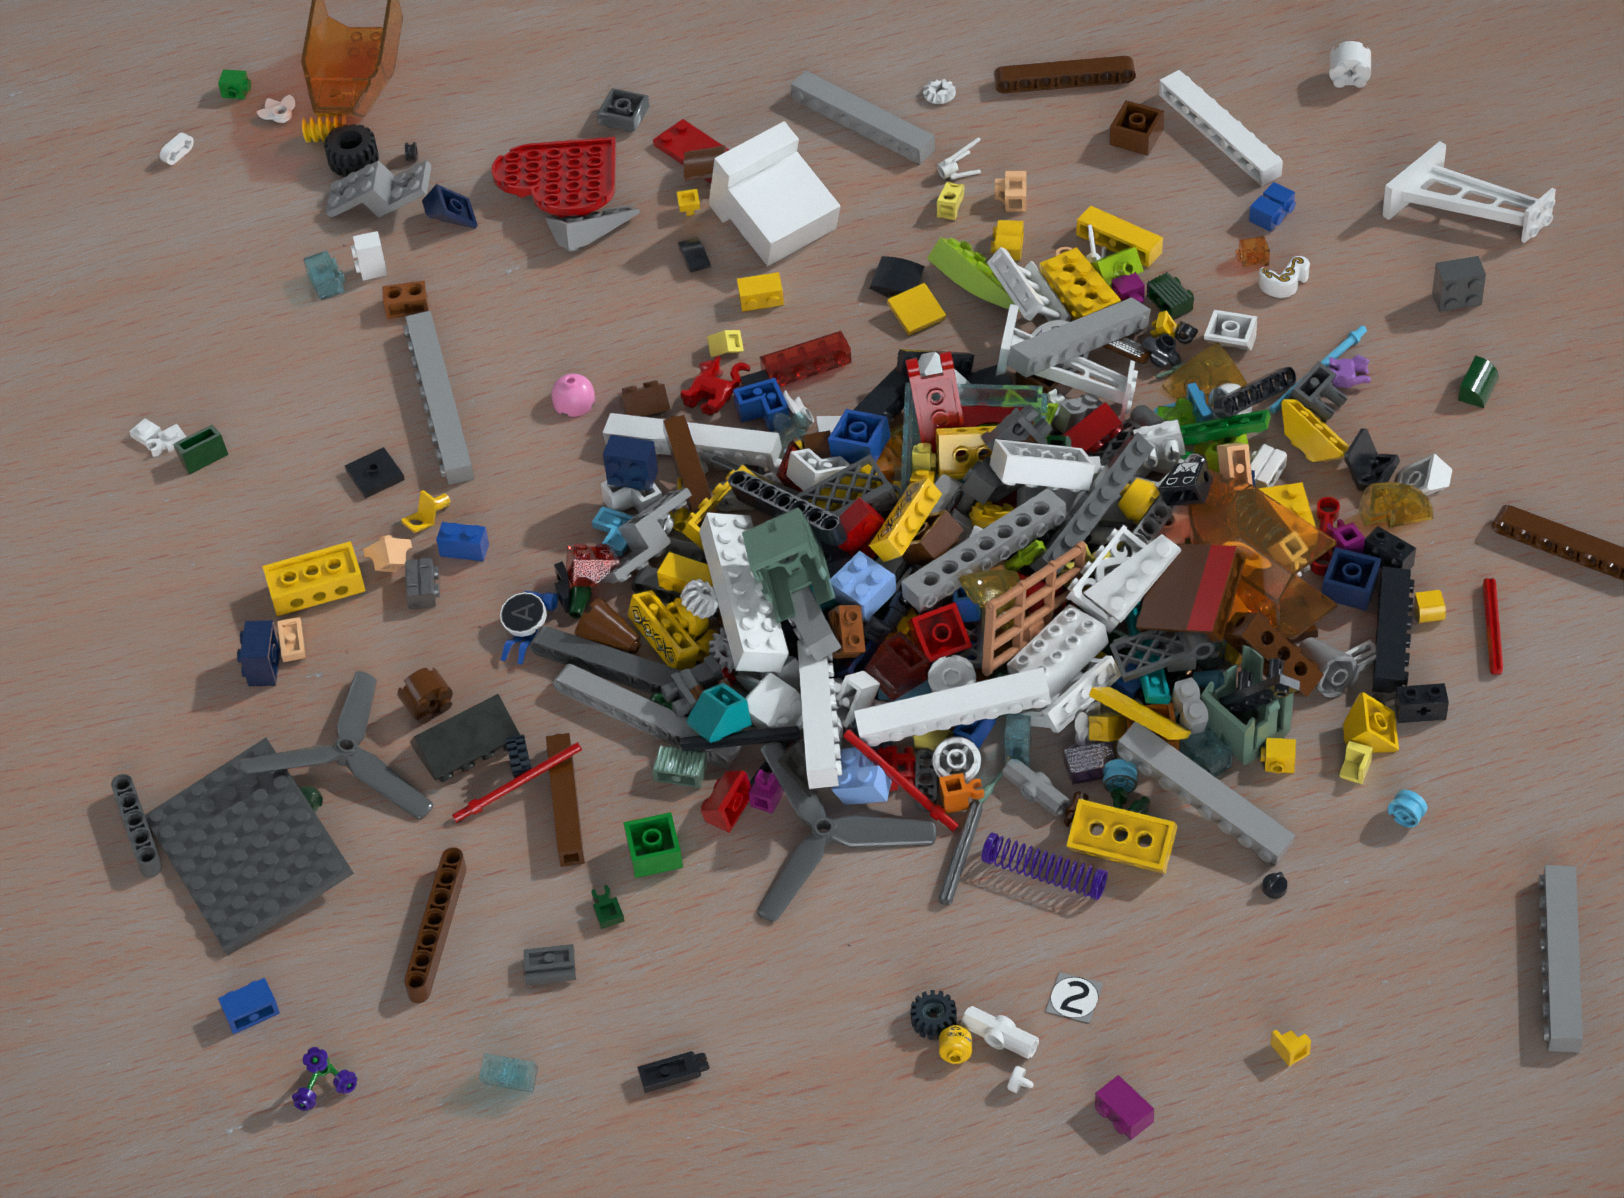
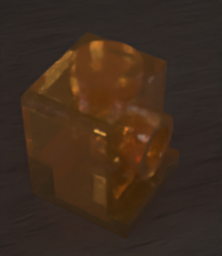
M1264 236L1239 240L1236 258L1243 267L1262 263L1265 266H1269L1270 249Z

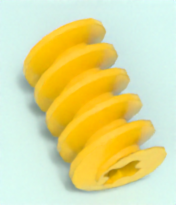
M326 116L325 122H322L321 117H318L317 123H315L313 117H310L309 123H307L305 117H303L302 132L305 141L310 143L313 138L314 142H319L321 138L322 142H325V138L329 136L331 131L346 125V118L342 116L341 122H339L337 116H334L333 122H331L329 116Z

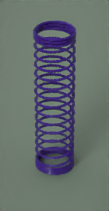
M993 832L988 835L981 854L982 862L987 864L994 862L996 867L1001 865L1003 869L1009 867L1011 872L1015 870L1018 874L1023 872L1025 877L1031 874L1032 879L1038 877L1040 882L1046 879L1047 884L1053 882L1055 887L1061 884L1062 889L1068 887L1070 892L1076 889L1077 894L1083 892L1085 897L1090 895V898L1098 900L1101 897L1107 882V870H1102V868L1096 869L1091 889L1086 895L1085 888L1092 873V865L1087 870L1082 890L1078 892V884L1085 869V863L1081 864L1076 885L1071 890L1070 883L1077 869V860L1072 865L1067 885L1063 887V880L1070 865V858L1066 859L1061 880L1056 885L1055 878L1063 861L1062 855L1057 860L1052 880L1048 882V875L1054 864L1055 853L1051 855L1046 875L1041 880L1040 874L1047 860V850L1042 855L1038 874L1033 877V870L1041 852L1040 848L1036 850L1031 871L1026 875V867L1031 859L1033 846L1029 847L1023 869L1019 872L1018 866L1023 858L1026 844L1023 843L1021 845L1016 866L1014 869H1011V863L1018 848V840L1014 842L1009 856V863L1004 867L1003 861L1008 854L1011 839H1007L1003 848L1001 862L997 865L996 858L1002 848L1004 837L1002 835L999 838L998 833Z

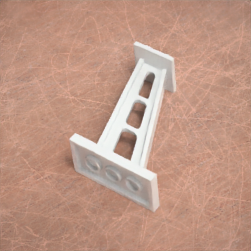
M1441 141L1385 185L1382 216L1388 220L1411 202L1523 226L1521 237L1523 243L1531 237H1535L1540 229L1551 223L1553 219V206L1556 201L1554 199L1556 189L1551 188L1541 198L1536 199L1444 168L1446 144ZM1437 182L1460 189L1461 191L1456 195H1446L1426 189ZM1468 193H1473L1493 199L1495 202L1484 204L1463 199L1462 197ZM1506 203L1525 209V213L1498 206Z
M1010 304L996 376L1006 374L1010 347L1035 337L1015 328L1018 305ZM1077 356L1061 364L1082 372L1083 376L1059 368L1056 365L1034 374L1122 404L1120 420L1124 422L1125 414H1130L1138 371L1134 370L1135 361H1130L1128 376L1126 377ZM1089 376H1092V377H1094V378H1097V379H1099V380H1101V381H1104V382H1106V383H1108V384H1111V385H1113V386H1115V387H1112V386L1106 385V384H1104V383H1101V382L1092 380V379L1089 378Z

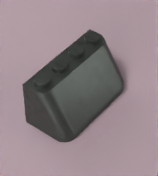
M496 694L414 736L410 744L435 781L440 779L442 783L454 777L452 772L460 768L464 772L475 766L474 761L480 758L485 761L495 756V750L501 747L507 750L505 738L517 736L520 733L499 694Z

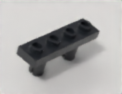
M899 349L896 371L908 373L905 360L917 358L918 361L922 354L931 352L939 354L946 351ZM951 352L954 369L962 376L972 373L975 355L965 352Z
M1272 658L1268 661L1269 668L1266 680L1252 685L1254 674L1252 672L1249 673V671H1239L1237 691L1219 698V703L1233 715H1241L1243 712L1257 709L1258 706L1272 703L1276 699L1287 697L1289 694L1299 691L1300 681L1283 675L1284 661Z

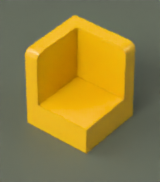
M1278 1030L1271 1032L1270 1045L1289 1067L1310 1055L1311 1040L1306 1034L1297 1037L1292 1030L1283 1035Z

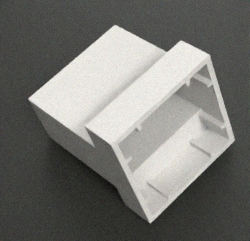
M785 121L714 159L709 206L722 223L731 219L767 267L834 231L837 228L841 207L797 152L799 139Z

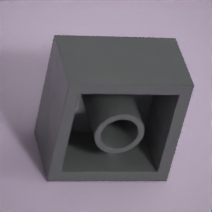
M1479 256L1436 263L1432 295L1439 312L1482 305L1486 273Z

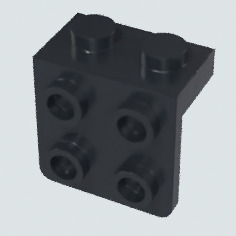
M1366 428L1360 429L1344 456L1345 463L1349 468L1358 491L1382 492L1400 463L1398 454L1377 453Z

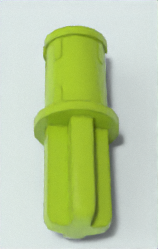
M1035 540L1026 548L1019 549L1015 556L1005 561L1006 570L1013 566L1010 571L1017 572L1024 565H1030L1035 557L1044 552V543Z

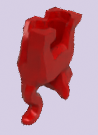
M720 356L716 357L714 361L701 362L699 364L700 373L693 379L689 390L681 391V399H683L684 405L694 408L702 398H706L708 402L700 406L702 413L708 416L718 413L725 403L731 399L733 390L740 385L741 376L739 371L749 372L751 367L744 362L735 364L730 372L732 381L719 378L724 373L720 369Z

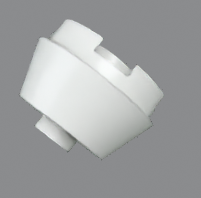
M950 737L936 747L932 762L934 770L939 777L963 773L965 782H968L978 773L981 765V756L976 745L970 740L963 737Z

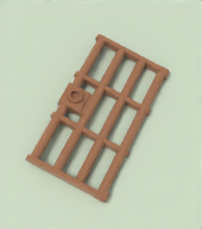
M1078 542L1071 550L1057 559L1051 560L1042 569L1025 580L1019 581L1016 586L996 599L993 598L986 603L982 673L985 676H989L996 668L1016 656L1054 619L1053 611L1069 601L1066 597L1071 591L1067 590L1055 598V590L1071 579L1077 578L1080 580L1083 574L1080 571L1085 566V542ZM1075 558L1074 567L1056 578L1057 569ZM1046 577L1045 586L1026 598V590ZM1016 597L1015 606L996 618L997 609ZM1044 598V606L1024 619L1025 610ZM1071 601V605L1077 608L1078 606ZM1014 618V626L995 638V630ZM1013 638L1012 647L993 659L994 650Z

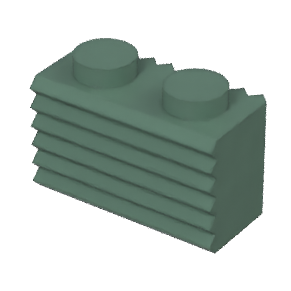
M660 746L652 768L653 779L656 782L701 788L707 769L706 754L698 750L682 751L674 746Z

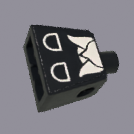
M1197 456L1192 462L1178 463L1158 487L1167 506L1205 503L1213 477L1206 466L1207 462L1204 458Z

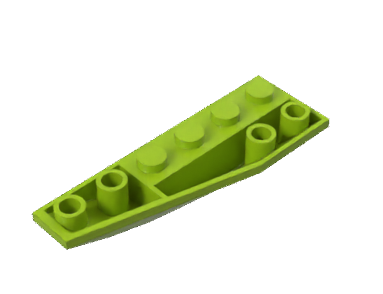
M951 237L949 239L939 238L927 257L932 264L956 284L987 302L1006 309L1010 308V304L1015 305L985 261V256L974 252L971 249L972 246L964 240L958 242Z

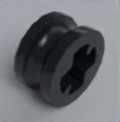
M408 142L405 143L407 161H410L411 158L418 160L416 142H413L411 145Z

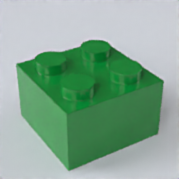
M671 812L623 822L635 878L683 868L681 850Z

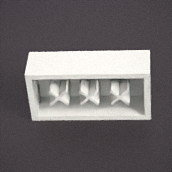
M995 439L990 460L991 468L1002 483L1014 486L1016 483L1031 488L1046 486L1051 490L1067 488L1072 492L1090 491L1095 470L1094 462L1082 448Z
M1069 604L1007 663L1009 675L1043 667L1050 698L1052 699L1109 643L1106 626Z

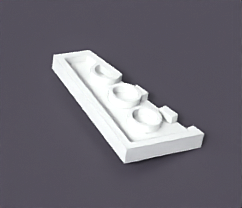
M1161 534L1083 593L1121 623L1182 550Z

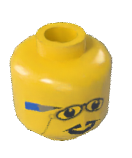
M952 1025L944 1029L939 1036L940 1057L952 1064H960L967 1061L972 1054L971 1033L958 1025Z

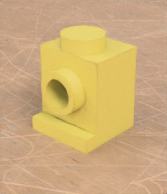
M919 443L913 446L912 472L926 469L937 474L936 453H932L931 444Z

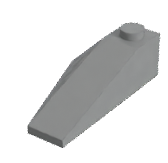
M623 206L603 209V213L593 211L587 216L576 215L560 218L555 215L546 217V222L558 246L567 248V251H577L579 247L592 243L640 212L637 208Z

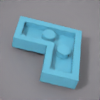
M604 506L601 507L592 521V527L608 533L601 544L602 551L623 557L629 546L618 528L634 516Z

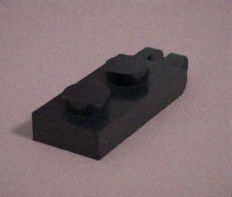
M693 1051L638 1066V1073L644 1092H651L700 1077L701 1072L707 1071L710 1068L708 1061H706V1054H695Z

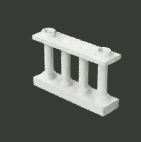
M1000 247L987 262L1015 305L1019 306L1018 309L1025 319L1031 321L1037 313L1045 316L1048 322L1055 320L1069 321L1072 318L1033 261H1030L1022 268L1014 262L1006 249Z

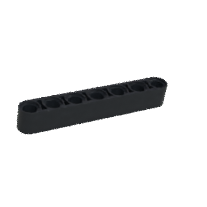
M736 471L730 475L728 483L739 501L773 518L799 508L820 541L830 546H839L847 540V533L838 516L745 471Z

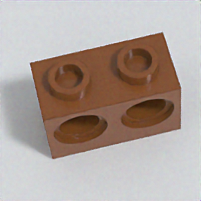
M425 280L382 286L383 304L387 319L429 311Z
M841 605L828 612L829 624L842 647L832 653V658H855L866 652L861 605Z

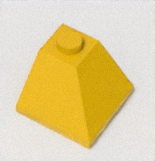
M1359 693L1343 722V739L1345 744L1348 745L1349 741L1369 746L1373 748L1372 753L1399 751L1395 711L1366 693Z

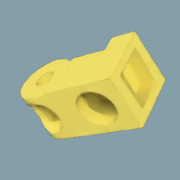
M946 182L937 200L938 218L956 220L959 206L964 197V184Z

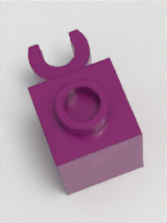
M1136 272L1112 279V290L1121 299V302L1134 298L1138 302L1144 303L1145 285Z
M1338 519V528L1332 527L1330 523L1327 524V533L1332 537L1331 549L1333 552L1336 547L1363 554L1365 537L1353 522L1345 525L1343 520Z
M759 769L755 782L749 791L751 807L771 814L775 811L784 794L774 773H767Z

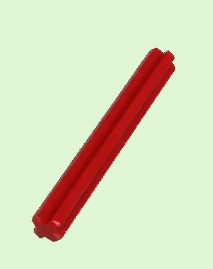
M1485 578L1483 580L1489 668L1492 675H1501L1503 673V657L1497 586L1494 578Z

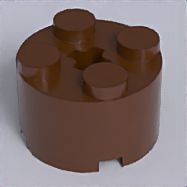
M422 668L412 673L404 680L406 683L404 688L401 689L399 687L397 696L412 717L415 720H419L421 724L430 721L433 714L439 711L445 712L452 706L453 692L435 668H432L433 670L430 671L428 668Z

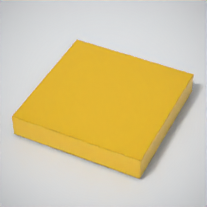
M925 283L887 299L888 306L908 336L946 319L945 312Z

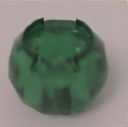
M313 786L301 787V792L314 812H316L323 803L321 792Z

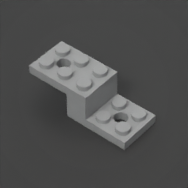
M379 160L368 164L364 168L352 172L331 184L326 214L333 218L364 203L378 218L427 194L432 165L425 160L394 176Z
M688 488L667 493L618 528L632 552L597 576L602 584L608 582L614 584L618 581L621 583L632 576L630 574L631 571L644 568L649 564L648 559L653 556L656 558L667 551L665 547L671 544V541L659 522L669 516L668 512L672 509L677 510L687 504L686 499L692 496Z

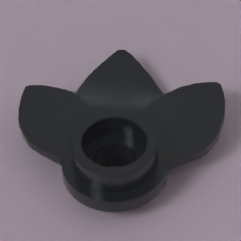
M1162 334L1157 336V338L1147 337L1142 342V348L1151 353L1150 360L1156 367L1163 368L1168 363L1176 366L1181 363V357L1175 350L1176 342L1172 336Z

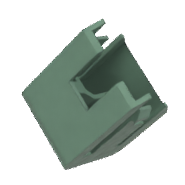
M799 508L742 532L750 568L756 582L760 580L762 582V594L767 601L773 604L777 623L797 615L791 593L812 584L817 605L835 598L822 546Z
M1243 645L1241 671H1249V673L1252 672L1254 674L1252 685L1264 681L1262 678L1264 658L1252 647ZM1235 664L1223 672L1225 676L1224 684L1214 690V683L1212 681L1208 684L1201 694V701L1208 710V722L1205 731L1222 744L1242 764L1248 765L1261 756V747H1266L1267 738L1284 739L1288 735L1291 728L1294 693L1289 694L1287 697L1276 699L1272 703L1258 706L1257 709L1243 712L1241 715H1233L1219 703V698L1236 692L1237 665Z

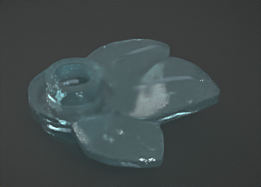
M800 411L793 418L782 413L774 415L773 424L775 431L773 433H779L782 448H791L792 443L795 442L794 437L801 440L800 437L807 434L808 422Z

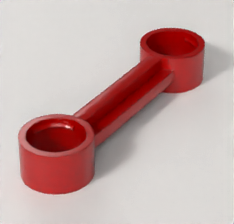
M1323 497L1317 502L1316 516L1320 520L1317 550L1311 555L1310 567L1314 574L1325 576L1329 564L1319 565L1315 561L1326 560L1330 563L1333 555L1330 552L1332 537L1327 533V524L1330 523L1333 527L1340 513V503L1333 497ZM1329 507L1334 509L1335 511L1325 512L1321 509Z

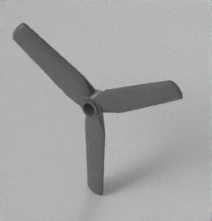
M357 671L354 675L337 723L338 739L334 744L306 747L238 761V767L244 774L320 765L336 761L338 765L347 766L355 777L416 819L425 817L434 805L378 757L358 747L365 738L377 683L372 675L362 671Z
M774 741L761 747V752L796 814L811 828V833L795 848L759 907L757 914L768 921H777L823 858L827 844L834 842L849 847L934 844L937 831L933 821L848 816L832 820L826 817L822 802L813 789H809L807 780L783 745L778 741ZM827 829L828 832L821 833L818 830Z

